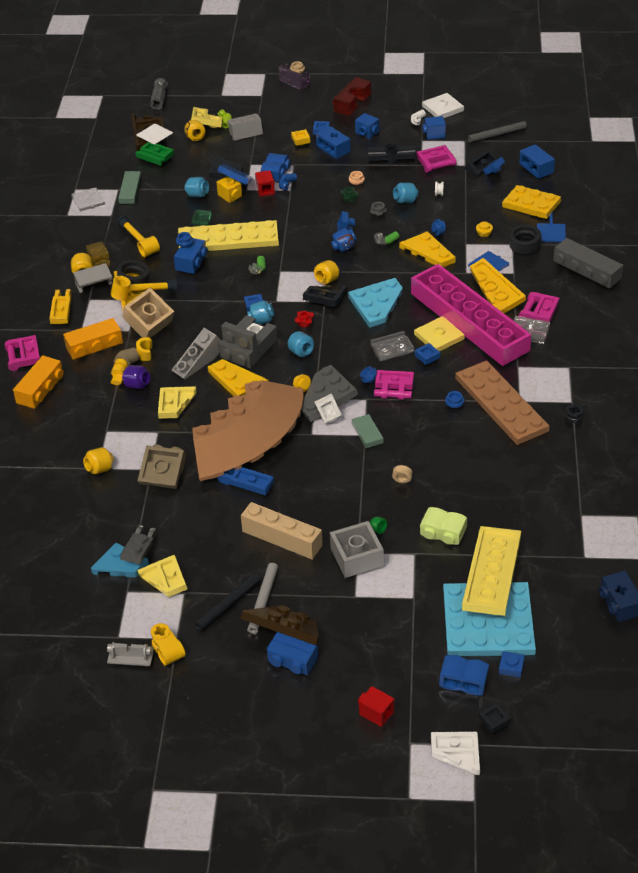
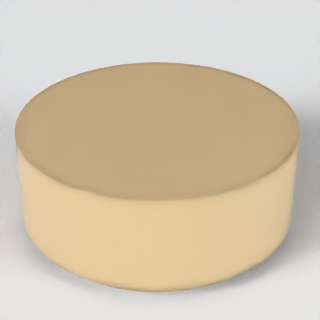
M399 465L394 467L392 477L397 482L407 483L411 480L413 472L409 467Z

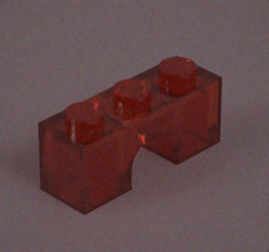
M355 77L334 97V112L350 116L357 109V100L365 101L371 95V81Z

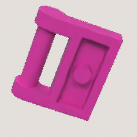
M446 145L417 152V158L423 165L426 173L431 172L433 169L449 165L452 167L457 164L456 158Z
M530 292L527 297L528 301L524 309L520 311L518 318L521 321L531 320L549 324L559 304V298ZM538 302L535 311L532 312L531 309L534 303Z
M36 335L5 342V349L8 352L9 358L8 368L11 371H16L19 367L34 365L40 359ZM19 347L21 358L16 359L15 349Z

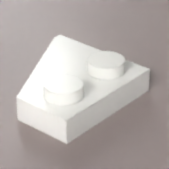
M431 732L433 758L472 774L480 775L477 732Z

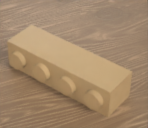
M251 502L241 514L242 532L312 560L323 546L321 529Z

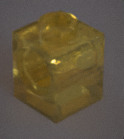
M102 241L86 246L87 254L92 258L93 267L105 263L107 266H110L109 254Z

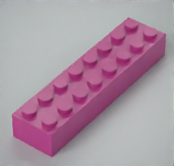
M437 264L411 277V294L437 315L446 318L465 334V337L502 366L530 351L531 334L441 265Z

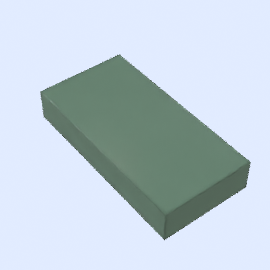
M369 414L352 419V425L365 448L383 443V437Z

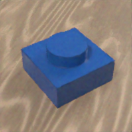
M314 121L313 135L329 127L330 122Z
M500 157L490 163L483 171L486 175L491 172L495 174L501 169L500 166L505 161Z
M261 294L244 297L247 312L250 311L251 304L263 301Z
M428 343L416 349L415 356L427 365L439 359L440 352Z
M503 651L499 674L521 678L525 655Z

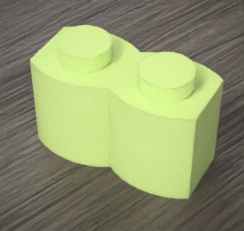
M429 507L420 524V534L427 539H440L446 544L458 545L467 528V517L459 513L446 512L439 508Z

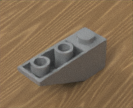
M203 328L173 367L172 371L186 379L214 360L220 352L219 343L221 340L219 337Z

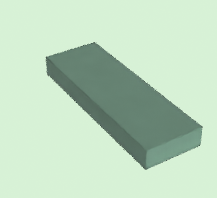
M125 171L118 198L119 204H135L141 171Z

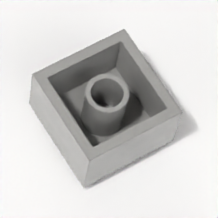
M369 521L330 532L331 550L345 578L384 566V549Z

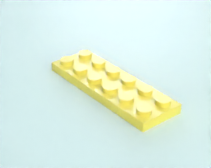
M277 220L178 228L179 233L188 232L193 238L205 240L208 251L279 246Z
M480 526L462 602V611L506 615L521 540V531Z

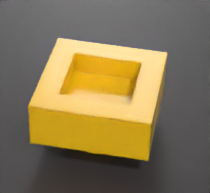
M307 130L291 132L296 146L311 143Z

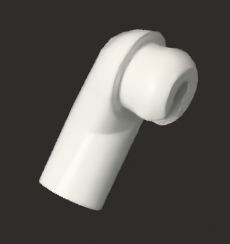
M420 110L412 114L411 123L416 126L419 125L421 118L426 116L425 111Z

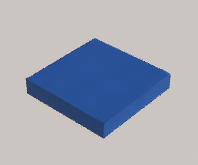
M226 164L220 165L217 170L245 185L250 183L253 178Z

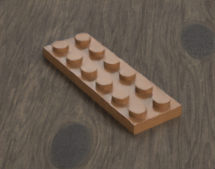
M487 360L456 373L455 379L517 445L549 432V425Z

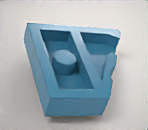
M115 543L91 567V571L95 575H98L99 572H110V576L124 575L136 578L139 575L137 570L148 566L149 563L147 558H144L141 564L120 560L121 552L125 547Z

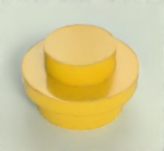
M481 222L476 226L478 235L482 237L489 236L493 230V226L488 222Z
M305 374L298 375L293 380V386L303 388V393L309 389L311 384L309 376Z

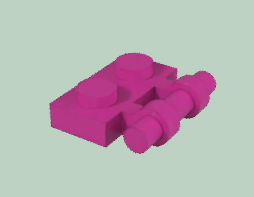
M377 370L375 388L382 389H375L374 396L381 397V399H387V397L398 398V400H404V398L411 399L412 391L405 390H412L414 372Z

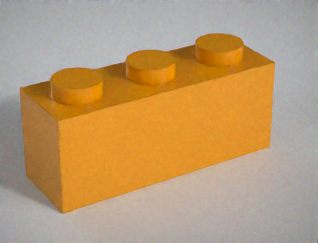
M114 318L63 334L66 349L73 360L123 343L121 329Z
M42 355L13 389L16 403L35 409L49 391L53 389L59 379L63 377L64 371L61 361Z

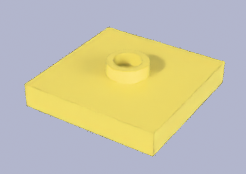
M443 316L414 330L416 337L424 344L430 343L439 352L464 340L465 335Z

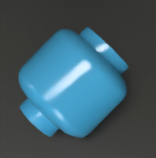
M191 177L185 184V191L191 198H203L209 192V183L203 177Z
M398 183L393 190V197L399 204H411L418 197V190L413 183Z
M265 300L251 304L250 311L247 312L248 316L255 318L256 321L254 323L258 325L271 322L272 317L275 316L272 304Z
M294 332L288 339V348L295 355L306 357L313 351L314 341L312 337L304 332Z

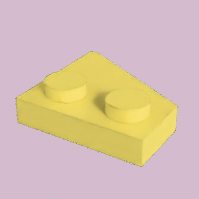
M175 555L137 570L142 579L167 597L188 589Z

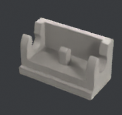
M257 114L227 120L230 135H232L234 141L263 134L261 118Z
M105 263L74 272V280L79 293H82L83 286L107 280L109 285L112 284V275Z

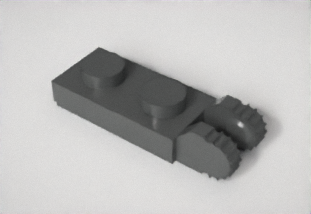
M138 525L136 532L133 533L121 552L120 560L141 564L152 546L156 529L151 528L148 536L143 534L144 526Z

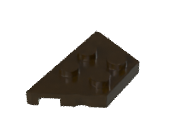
M131 114L137 151H139L148 141L136 135L153 124L164 128L162 117L144 115L143 118L136 117V114Z
M282 605L242 611V620L313 645L318 643L319 634L316 619L309 617L307 613H297L291 611L289 607Z

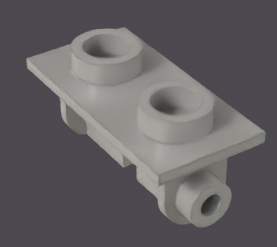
M112 642V644L107 646V652L109 653L107 664L150 666L154 648L148 646V644H131V646H127V644Z

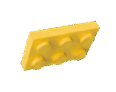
M517 185L503 200L502 207L547 219L560 204L561 196Z

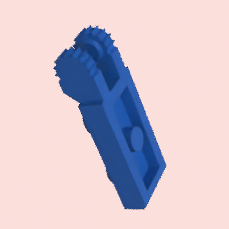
M243 467L238 470L233 468L224 471V475L217 477L220 483L230 484L263 495L268 493L274 483L273 476Z

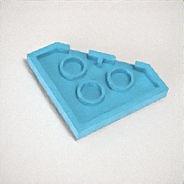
M396 278L350 291L348 292V298L370 328L386 323L389 313L393 311L397 304L398 297H401L403 293V288Z

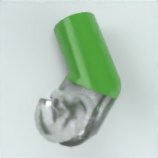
M395 231L383 237L382 232H378L374 235L377 244H390L399 239V234Z
M264 256L257 257V264L252 263L253 266L249 265L251 274L257 275L266 269Z

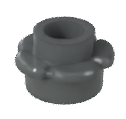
M374 202L370 212L375 216H382L386 212L384 203Z

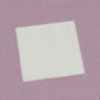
M153 124L136 136L156 144L173 132Z

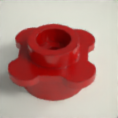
M299 311L297 312L295 323L301 327H308L312 323L311 319L314 317V314L312 312Z

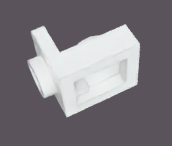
M332 394L315 401V405L324 423L333 422L341 416V412Z

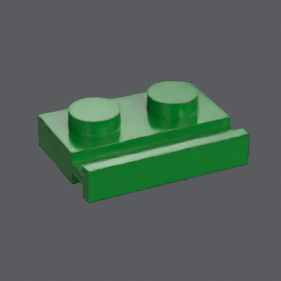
M150 142L142 146L140 151H136L137 158L160 166L174 155V149Z

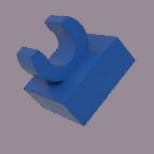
M342 211L337 222V231L343 228L353 231V227L349 225H355V219L348 218V212Z

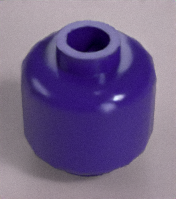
M129 365L122 374V380L125 386L130 389H144L150 382V373L144 366Z

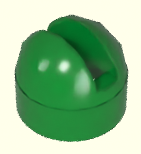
M374 517L371 519L370 525L374 532L382 534L386 530L387 520L382 517Z

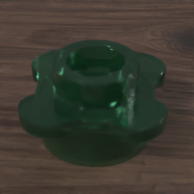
M347 187L340 191L343 194V199L348 202L354 201L359 196L354 187Z

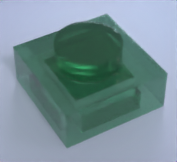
M195 210L192 217V225L208 226L212 217L211 211Z

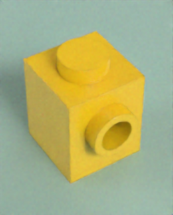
M228 176L217 181L218 195L229 203L242 197L241 183Z

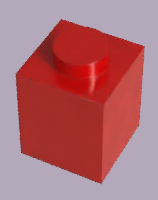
M271 171L256 172L255 182L259 197L275 194L274 179Z
M373 686L367 692L362 693L358 700L359 715L380 727L394 713V698Z

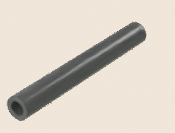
M523 121L468 135V141L472 143L526 129L527 125Z

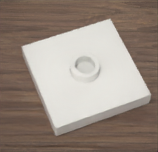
M448 93L422 102V107L434 117L443 116V118L464 111V106Z

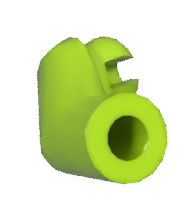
M220 110L218 116L222 117V127L228 128L227 120L232 119V116L225 112V110Z

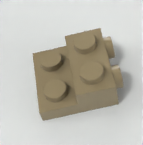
M157 444L153 446L146 445L138 483L177 489L180 474H183L187 457L184 450L179 447L164 448Z

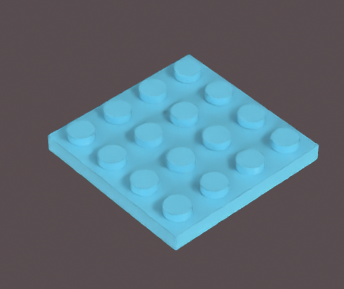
M512 582L505 616L462 611V602L467 583L443 584L447 655L502 656L503 651L535 655L536 648L528 582Z

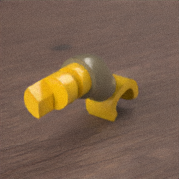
M149 337L140 338L136 342V349L134 347L125 349L116 355L111 371L113 376L112 384H121L122 374L129 365L138 360H151L150 349L152 348V340Z

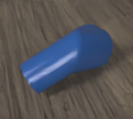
M295 173L282 175L278 183L279 188L284 191L288 190V182L296 181L297 175Z

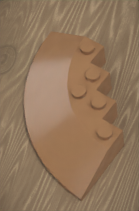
M264 380L245 384L246 395L228 398V410H218L210 413V425L194 427L193 440L200 481L224 475V471L233 468L235 470L241 469V465L244 463L257 461L264 456L265 451L279 445L282 442L281 438L287 432L290 433L296 425L297 417L301 415V407L304 403L303 388Z

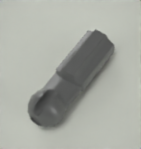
M158 78L154 82L150 103L152 109L160 110L163 107L165 91L168 88V83L164 78Z

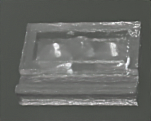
M515 316L513 321L531 334V342L544 344L550 328V322Z
M404 331L370 340V345L380 361L414 352V346L409 338L405 336Z

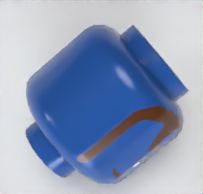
M343 228L332 235L333 241L331 244L335 251L339 250L341 253H345L355 247L357 239L351 229Z

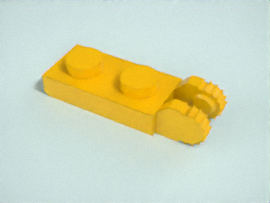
M70 289L66 290L65 296H61L60 290L55 291L50 312V324L68 323L71 306Z

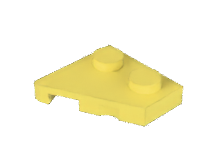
M196 387L160 388L159 419L178 418L196 395Z

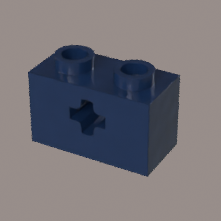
M626 571L602 577L599 594L602 599L606 600L609 612L612 615L614 614L617 621L620 622L638 617V591Z

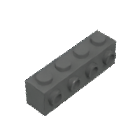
M566 238L554 247V262L609 289L622 279L623 264L573 240Z

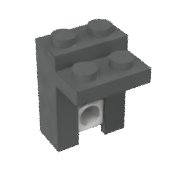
M248 315L237 325L225 322L221 326L223 340L219 343L220 357L251 369L277 341V327L270 323H267L264 327L255 324V318Z

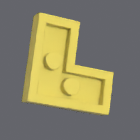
M193 107L191 120H198L204 125H209L211 128L221 127L222 117L209 115L208 109Z

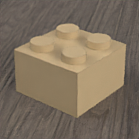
M149 288L124 306L122 318L142 338H151L172 322L174 311Z

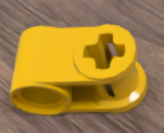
M158 623L151 628L152 647L163 665L166 666L185 657V650L181 642L175 637L169 626L164 623Z

